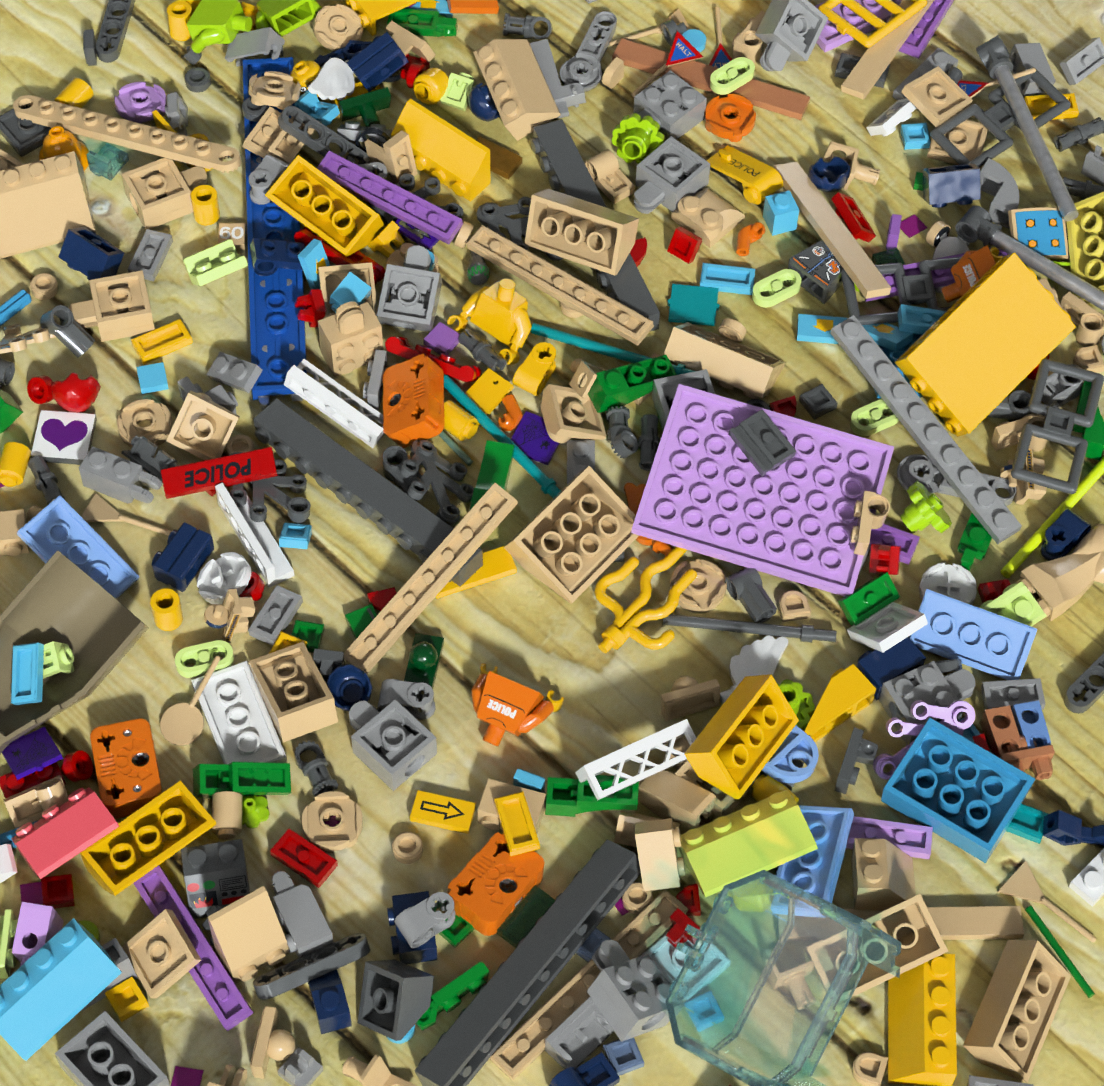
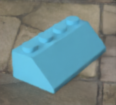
M75 918L66 924L0 985V1035L25 1061L122 973L96 938Z

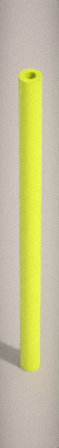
M1104 457L1078 484L1076 493L1067 496L1001 569L1000 572L1005 578H1010L1045 539L1046 530L1066 509L1071 510L1103 475Z

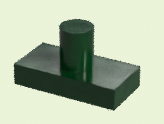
M388 87L339 101V115L342 122L361 116L365 127H370L371 124H380L376 111L390 108L391 94Z

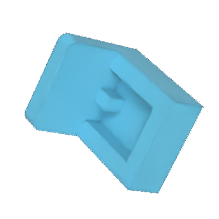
M308 90L295 102L297 108L325 126L330 125L332 120L340 114L336 104L319 101L317 94H312Z

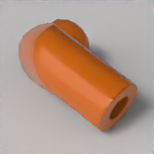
M755 222L739 231L736 253L739 256H747L750 244L759 240L765 233V226L762 223Z
M511 394L502 399L507 413L503 414V418H498V425L504 431L514 430L523 417L515 396Z

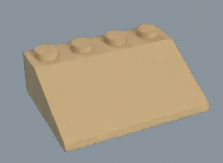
M75 151L0 171V259L64 242L68 229L85 226L96 233L84 170Z
M588 466L578 473L504 548L526 571L572 604L639 536L631 533L636 515L598 474Z

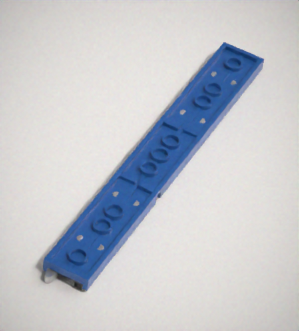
M283 57L274 60L272 58L243 60L244 101L251 97L248 93L249 80L253 75L257 74V78L263 77L264 72L267 71L282 72L290 75L294 67L293 57ZM271 106L280 113L283 111L278 109L276 106ZM244 117L245 139L259 121H250ZM245 149L251 363L258 365L263 370L252 388L253 400H259L260 407L264 410L270 405V395L291 394L292 401H303V398L284 385L287 372L293 365L297 367L303 359L307 360L305 321L298 320L297 318L299 310H304V308H296L294 306L297 297L304 296L303 270L278 268L272 275L259 276L254 272L250 244L253 238L295 242L294 235L301 230V223L272 201L264 205L255 204L251 201L250 190L252 187L249 184V175L257 168L263 158Z

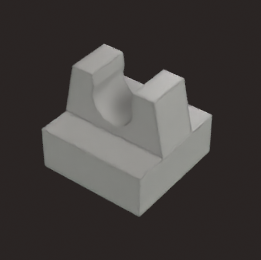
M298 1047L279 1068L278 1075L291 1086H310L323 1072V1066Z

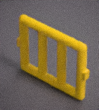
M827 0L818 9L828 17L830 22L836 25L838 32L842 35L847 33L866 48H870L927 5V0H910L913 4L905 10L892 0H874L895 15L887 23L855 0ZM842 3L878 30L867 36L832 11V9Z

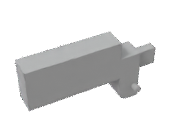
M548 39L530 43L561 115L557 119L569 116L567 107L575 106L577 108L579 104L586 103L583 86L580 83L561 86Z

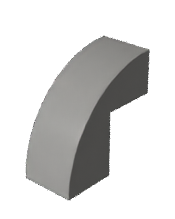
M988 158L980 171V190L995 196L989 209L992 222L999 223L1003 227L1010 229L1008 211L1018 209V186L1013 176L1001 164Z

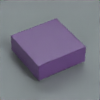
M893 214L890 218L886 242L887 251L896 252L902 215Z
M439 322L423 339L424 345L438 354L448 355L459 344L458 338L460 334Z

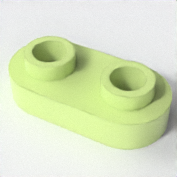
M738 57L715 70L710 76L711 90L716 94L726 95L752 80L755 71L753 61L745 57Z
M783 269L758 281L753 286L752 291L754 303L760 307L767 308L796 295L800 291L801 276L795 270Z
M881 398L855 410L851 416L850 428L855 434L866 437L897 424L899 420Z
M223 640L185 647L178 651L175 656L177 672L186 678L205 675L215 656H222L224 658L219 661L214 672L227 668L234 661L233 649L228 642ZM189 663L195 664L193 667H186Z

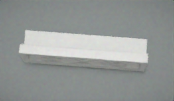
M303 359L297 367L293 365L287 372L284 382L287 388L371 448H374L384 436L383 426L380 427L372 421L376 420L383 425V414L307 360ZM305 369L307 372L312 374L314 376V379L307 375L305 372H303V370ZM327 388L333 389V390L336 392V394H334L333 392H331V391L328 390ZM350 404H354L356 407H358V410L352 407Z
M224 484L216 485L215 490L219 507L267 586L270 588L293 577V568L264 521L254 522L251 520L250 507L253 503L248 495L246 504L242 507H237Z
M685 719L590 762L575 773L580 783L588 781L598 801L687 760L683 752L673 749L675 740L685 735L691 746L696 736L688 720ZM656 748L666 752L663 763L660 765L647 760L649 752ZM671 754L677 756L673 759H670ZM630 760L640 764L638 773L634 777L621 772L624 763ZM645 766L651 768L647 771H644ZM604 772L614 775L612 786L602 791L595 776ZM619 778L625 780V781H623V782H621V783H618Z

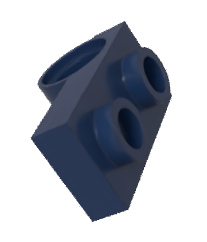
M253 238L250 244L254 272L259 276H269L274 274L278 268L303 270L298 254L305 248V244L301 242Z
M601 1052L576 1069L569 1067L561 1071L551 1080L549 1086H614L620 1082V1077Z

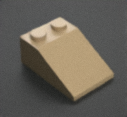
M304 642L248 661L273 725L283 743L338 723L334 697Z
M264 886L208 916L216 954L235 984L241 980L248 981L252 979L259 970L268 965L274 966L280 963L289 954L287 940Z

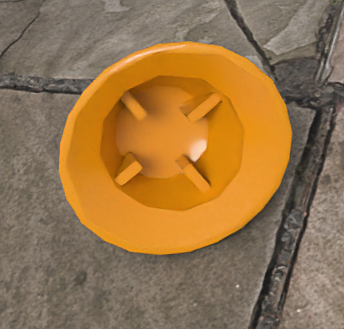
M55 126L49 130V134L43 141V147L39 152V160L75 151L85 171L90 163V154L87 147L77 140L73 133L61 126Z

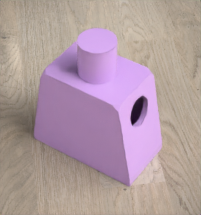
M22 902L12 948V954L21 962L20 967L62 929L64 921L52 906Z

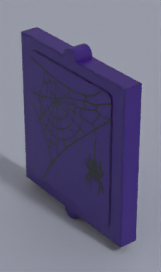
M527 411L524 413L511 438L530 459L545 465H549L560 444L549 437L543 417Z
M45 727L19 737V739L11 742L2 752L17 780L36 771H42L44 767L63 759L62 754Z

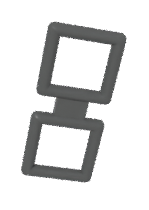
M1036 69L1035 73L1016 78L1015 81L1019 86L1031 78L1057 103L1034 119L1039 129L1069 109L1071 103ZM999 86L988 95L989 100L995 106L984 112L977 104H971L930 132V136L959 165L974 163L977 167H981L988 158L993 159L1013 145V139L1005 131L1014 125L1020 130L1021 128L1010 105L1002 98L1004 92L1001 86ZM974 116L1000 142L970 161L944 134Z
M961 257L923 260L919 263L921 275L905 276L904 267L901 263L875 265L882 275L894 274L900 304L911 306V304L927 303V308L947 311L952 307L938 308L931 270L950 269ZM844 269L841 270L849 317L854 315L861 325L898 322V312L860 315L854 282Z
M1049 359L1041 360L1028 409L1030 412L1046 417L1043 427L1026 423L1023 426L1011 470L1013 478L1068 494L1076 493L1088 441L1071 435L1073 424L1086 428L1093 425L1104 382L1102 374ZM1049 371L1092 383L1084 415L1041 403ZM1032 436L1076 448L1068 481L1024 470Z

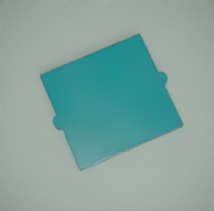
M672 284L671 299H668L667 303L670 306L668 322H688L696 325L715 326L716 311L719 310L720 306L717 304L719 288Z

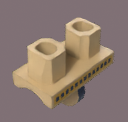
M1029 448L1024 470L1043 474L1045 469L1044 460L1033 457V449ZM1009 460L1007 462L1008 465L1001 468L1000 477L1008 479L1010 487H1016L1015 503L1023 505L1028 498L1040 500L1046 494V487L1013 478L1011 470L1014 460Z
M228 589L222 605L213 604L206 608L204 620L212 628H223L222 640L231 642L234 633L247 632L249 628L248 617H253L255 613L253 598L238 597L237 589Z

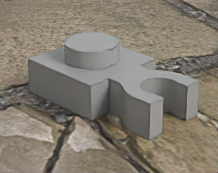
M177 92L167 94L165 112L167 118L171 121L169 125L178 134L187 136L188 107Z

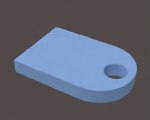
M795 725L762 771L783 783L804 781L812 775L818 762L819 753L817 745L809 735ZM801 760L805 762L807 767L798 768L792 761Z

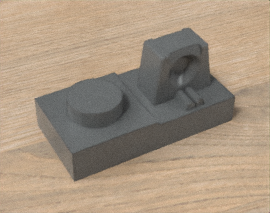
M855 727L853 729L837 778L836 792L846 794L849 784L855 786L860 768L855 767L856 762L873 765L878 745L862 738L864 732L862 729Z

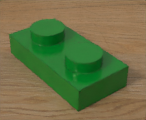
M883 572L854 590L853 594L838 600V603L848 622L853 626L858 625L900 598V595L888 572Z

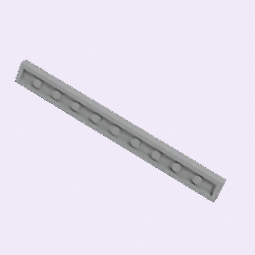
M853 315L834 326L830 334L997 545L1020 531L1022 525L857 318Z

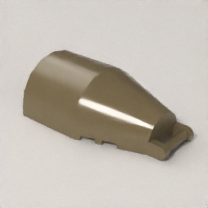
M58 550L0 615V754L14 740L90 696L149 628ZM52 641L68 644L74 655V672H60L44 678L42 702L24 705L12 704L13 646L37 642L47 644Z

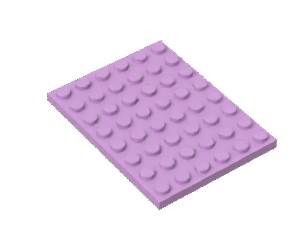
M678 384L631 533L743 567L755 568L763 573L845 597L854 592L864 555L853 554L855 543H850L852 527L857 526L858 518L853 517L856 500L861 501L864 491L876 492V494L881 495L894 447ZM762 409L796 450L793 458L774 470L771 469L763 477L728 435L731 428L739 426L742 421ZM869 509L871 513L876 514V509Z

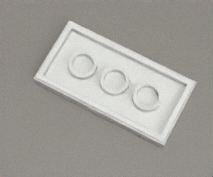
M247 660L213 672L198 701L223 763L287 762L286 754ZM204 676L191 680L195 693Z

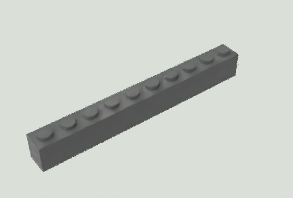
M563 120L533 127V138L530 139L531 148L534 154L538 153L540 157L542 171L544 173L547 172L549 175L551 189L606 207ZM630 253L615 276L595 269L598 284L601 289H605L607 296L652 320L654 327L651 331L659 329L660 312Z
M277 398L253 419L255 435L263 444L268 443L283 459L288 458L300 472L311 475L319 486L331 490L342 503H348L355 508L363 519H370L383 534H390L405 550L410 549L418 555L423 563L454 529ZM481 548L475 551L449 582L453 581L461 587L483 566Z
M608 839L593 853L589 862L582 870L576 873L573 881L563 893L556 897L554 904L537 920L534 928L518 943L517 948L509 958L501 963L489 982L481 987L478 995L470 1005L461 1011L458 1019L450 1029L441 1035L438 1043L430 1053L421 1059L418 1067L415 1069V1073L422 1086H467L641 874L636 853Z

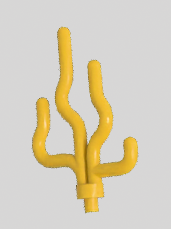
M675 546L665 558L648 565L640 575V594L625 610L618 601L606 594V589L611 584L625 579L638 566L639 560L636 557H631L618 570L608 573L599 579L594 591L596 599L603 606L611 610L615 616L613 623L601 633L603 641L598 647L603 653H607L611 648L618 650L629 637L652 650L664 648L674 639L675 633L673 630H666L660 637L652 638L639 630L638 627L646 621L662 619L674 612L678 606L681 593L697 577V572L694 569L687 570L672 586L668 593L667 602L662 607L640 610L651 598L652 577L673 566L687 551L686 549Z

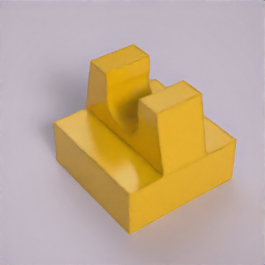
M392 220L379 231L368 247L373 252L378 250L389 258L395 251L390 246V242L397 248L405 242L398 232L400 227Z

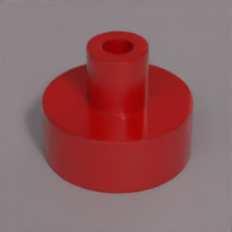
M412 63L409 69H402L401 78L406 79L408 88L413 89L415 78L426 71V67L422 64Z
M45 375L30 379L27 391L34 403L43 404L53 400L51 394L52 379Z
M251 571L250 581L239 597H252L254 601L262 598L265 583L256 572Z
M85 751L71 752L64 757L61 772L72 782L83 781L92 775L93 763Z

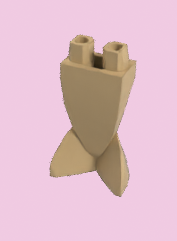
M1098 523L1076 545L1071 555L1032 564L1021 571L1020 579L1015 583L1023 582L1050 622L1074 605L1092 586L1094 581L1104 584V523Z

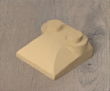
M706 187L694 196L681 198L678 202V208L672 212L671 219L681 227L702 238V243L711 248L745 219V215Z
M372 262L318 267L319 286L327 311L324 318L336 314L331 309L332 305L329 303L330 295L349 272H352L372 288L371 295L365 303L368 302L377 316L378 310Z
M548 384L543 390L540 407L547 433L553 441L567 443L571 438L604 440L607 437L601 414L597 413L588 394L586 398H582L573 388Z
M190 390L166 441L203 460L220 458L240 416L213 402L207 394L195 393Z

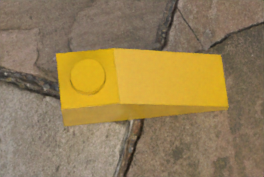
M854 664L845 670L843 668L838 669L831 676L830 682L804 730L814 742L873 703L876 688Z

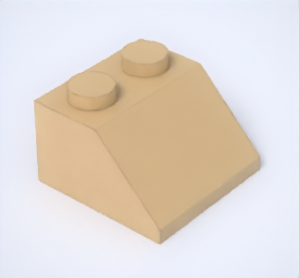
M854 838L851 867L855 910L885 911L916 896L912 857L886 839Z

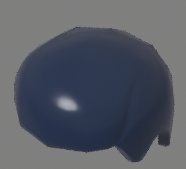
M479 83L469 90L468 105L472 114L478 119L489 122L500 117L488 86H481L483 83Z
M834 156L829 162H824L822 158H819L809 167L808 177L818 190L835 192L846 184L850 166L847 161L837 156Z
M348 664L337 667L329 675L327 686L334 697L335 706L344 711H350V708L359 701L368 702L371 698L373 688L370 678L366 672L354 665Z

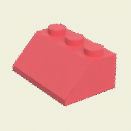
M91 788L75 790L67 797L69 801L60 807L54 805L41 814L43 818L34 824L28 822L15 831L16 836L11 838L30 869L40 879L119 827L114 817Z

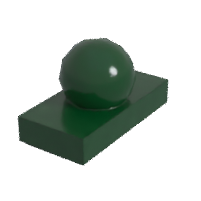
M415 633L413 645L409 652V661L404 681L427 683L433 689L444 645L443 637Z

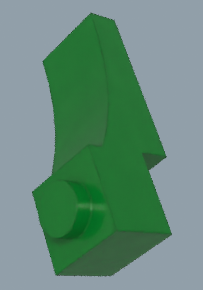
M1083 382L1076 411L1078 414L1084 415L1091 382ZM1097 407L1094 423L1091 427L1086 428L1073 424L1072 431L1083 433L1082 438L1088 441L1085 457L1100 461L1104 450V420Z
M487 440L479 476L473 490L470 510L494 483L506 491L515 450L513 444Z
M231 762L230 764H198L193 768V796L195 798L212 799L213 794L223 791L237 792L242 796L288 795L291 793L290 763Z
M595 776L602 791L612 786L614 776ZM548 777L545 815L575 817L576 814L591 811L637 810L639 782L597 801L587 780L580 783L579 779ZM619 778L618 783H621V782H623V781H625V780Z

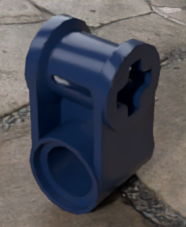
M1066 509L1046 530L1045 541L1040 549L1041 555L1048 561L1066 556L1091 530L1092 525L1070 509Z

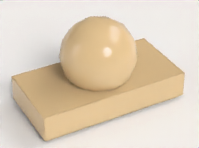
M681 676L674 681L671 692L661 695V712L665 721L720 705V685L717 679L699 684L693 677Z
M265 1006L263 1008L250 1062L251 1072L255 1078L265 1079L269 1058L283 1061L289 1058L295 1050L294 1037L284 1029H277L279 1019L275 1007Z

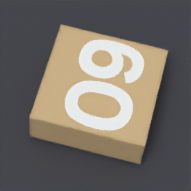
M219 223L218 243L230 239L233 241L236 250H245L246 223Z

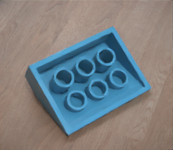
M929 718L885 785L881 801L920 825L933 827L932 832L986 863L1032 787L1035 778Z

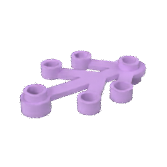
M916 700L910 707V712L916 719L924 720L928 716L941 718L943 720L939 722L940 724L963 736V731L969 728L975 720L974 708L968 702L962 700L954 701L948 707L930 705L922 700ZM924 705V712L916 714V708ZM962 711L965 712V718L958 721L956 719L957 714ZM893 717L887 721L886 730L893 737H900L903 734L918 736L925 725L903 722L901 719ZM894 723H900V729L896 732H892V725ZM914 741L893 756L886 753L877 756L873 762L875 773L882 779H890ZM886 764H892L890 772H883V767Z

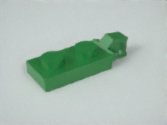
M401 9L390 14L387 25L392 20L414 35L456 36L458 28L457 18H446L440 15L439 11Z
M973 513L970 515L957 548V552L963 554L960 565L970 571L975 558L979 560L985 558L992 541V537Z
M480 961L431 996L429 1009L416 1022L421 1031L435 1025L437 1015L445 1010L448 1013L461 1004L462 997L469 992L472 995L478 993L481 987L487 984L489 969Z

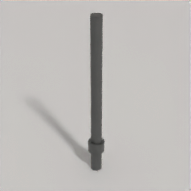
M670 614L663 618V625L801 639L800 642L812 643V640L836 642L837 634L835 630L815 629L814 625L802 624V627L675 614Z

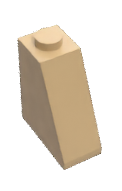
M666 770L639 781L638 801L661 819L672 818L673 822L680 823V834L712 822L716 796L710 791Z

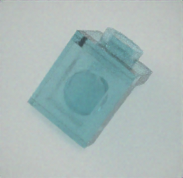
M108 143L98 153L93 151L87 153L90 171L97 176H103L109 180H112L129 161L128 153Z

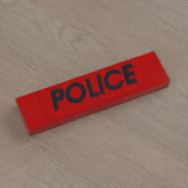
M272 447L161 470L166 499L213 490L220 483L227 487L278 476Z

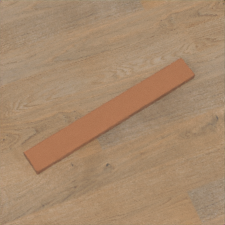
M621 38L612 55V60L618 57L624 61L626 66L654 74L667 62L669 53ZM693 60L669 66L659 76L662 77L671 70L690 86L715 93L710 88V76L718 68ZM755 79L729 93L747 98L753 106L798 120H802L810 103L809 96Z

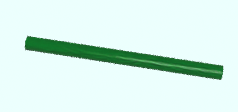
M1027 907L1025 911L1087 997L1091 998L1095 995L1093 990L1033 907Z

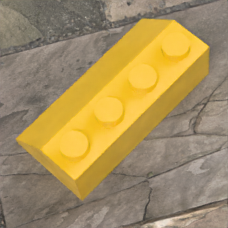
M410 98L406 102L391 133V138L401 130L409 134L416 168L437 178L440 184H444L452 189L456 195L464 197L471 202L491 183L490 149Z
M299 155L265 194L269 200L346 257L368 246L384 226L378 213Z
M772 674L745 676L684 755L699 778L732 798L740 799L798 723L799 719Z
M179 781L118 823V828L80 852L85 868L101 888L116 896L216 825V821L187 787Z
M944 953L888 980V1083L920 1086L953 1085L957 1075L955 954Z

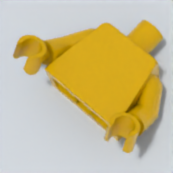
M506 278L494 283L492 286H484L473 293L461 309L463 311L458 315L450 316L447 324L452 325L458 319L459 327L455 331L464 330L468 325L467 317L471 316L470 322L510 347L509 349L501 350L499 356L507 360L508 355H510L507 365H514L520 359L518 349L523 347L532 325L527 312L528 301L514 291L515 282Z

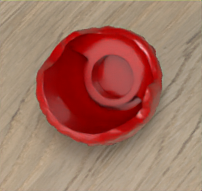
M72 372L64 381L57 380L53 382L51 394L53 399L63 409L69 412L80 413L85 412L95 402L101 386L92 375L81 380L78 378V374Z

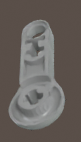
M602 11L596 14L576 55L566 61L560 68L559 75L564 85L580 83L583 86L584 92H587L599 84L602 76L600 62L616 31L617 18L613 13ZM607 21L610 22L611 25L603 26L600 24V22Z
M914 454L905 457L899 463L897 479L906 491L908 487L918 481L932 494L937 492L959 497L928 456ZM917 471L924 472L923 477L917 476ZM980 473L994 491L997 488H1004L1009 492L1010 496H999V498L1006 506L1010 505L1016 494V487H1010L1009 481L1006 478Z

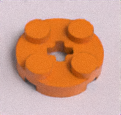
M728 94L727 97L723 98L717 96L710 100L706 106L705 128L718 137L728 139L731 142H738L742 140L743 136L749 134L755 126L756 112L753 110V104L741 95ZM731 114L735 115V117H734L733 119H729V118H726V117H725V116H730Z

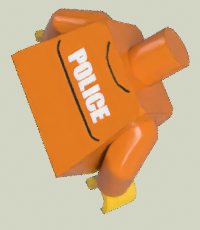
M987 245L976 251H967L952 266L951 272L955 283L941 288L947 303L962 297L1003 257L1002 255L998 256V248L992 247L989 249Z
M485 663L481 664L480 675L471 689L473 708L477 713V718L489 724L482 740L496 747L499 746L505 732L518 737L521 733H528L544 722L552 712L559 711L564 697L554 701L552 698L555 691L550 690L547 693L546 700L543 701L544 696L540 692L498 675L497 666H495L493 671L487 672Z

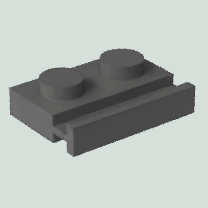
M763 409L742 421L739 426L729 430L728 435L762 477L771 469L774 470L793 458L796 454L794 447Z

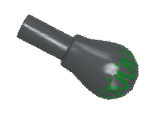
M471 251V258L466 273L467 278L474 285H483L490 277V270L484 258Z

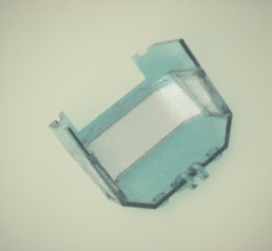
M762 870L725 885L721 893L715 898L713 909L707 921L700 927V930L689 924L687 925L685 931L697 940L693 948L678 942L675 948L687 955L677 979L670 986L666 1006L675 1044L749 1086H827L812 1078V1075L868 963L900 979V967L895 965V956L901 954V942L866 920L766 870Z

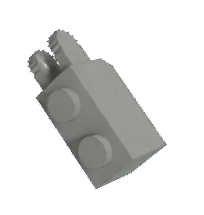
M93 446L79 466L83 486L127 504L132 503L134 499L150 504L154 496L149 490L143 489L142 486L155 490L160 489L162 486L161 480L152 474L144 472L141 465Z
M280 870V872L274 873V876H272L273 890L276 895L273 897L274 910L280 925H283L287 933L285 938L289 952H296L298 958H301L334 943L332 932L310 887L302 884L295 887L292 879L285 871L282 872Z

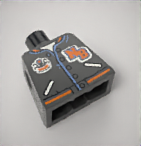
M824 241L817 242L789 259L788 269L795 270L800 274L802 279L801 287L823 304L831 298L843 283L841 277L843 267Z

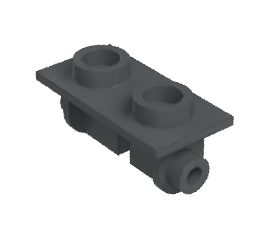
M135 436L131 441L132 449L122 451V454L130 459L131 462L141 465L146 472L159 478L162 483L161 470L179 466L177 460L163 450H158L155 457L154 454L158 446L144 436Z

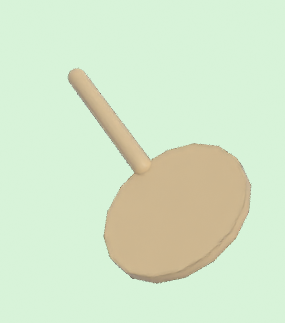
M215 656L190 704H175L169 707L162 715L160 722L161 733L171 744L177 746L189 745L202 734L204 717L195 705L218 665L220 656Z

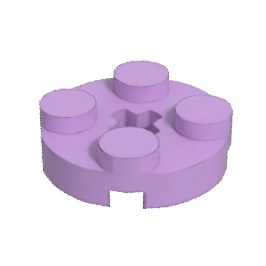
M146 82L127 84L119 90L117 97L115 95L116 112L122 118L140 124L153 120L152 112L155 110L164 117L166 115L165 106H167L165 91L156 84H153L154 88L146 86Z

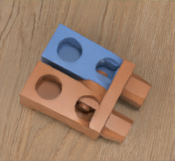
M1039 700L1015 704L1012 710L1010 705L984 710L980 726L983 733L987 735L991 753L1023 772L1025 769L1032 768L1037 780L1049 779L1053 773L1051 760L1055 751L1053 745H1051Z

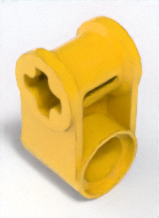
M547 342L536 344L525 361L518 367L512 384L535 396H539L556 369L554 361L556 358L555 347Z

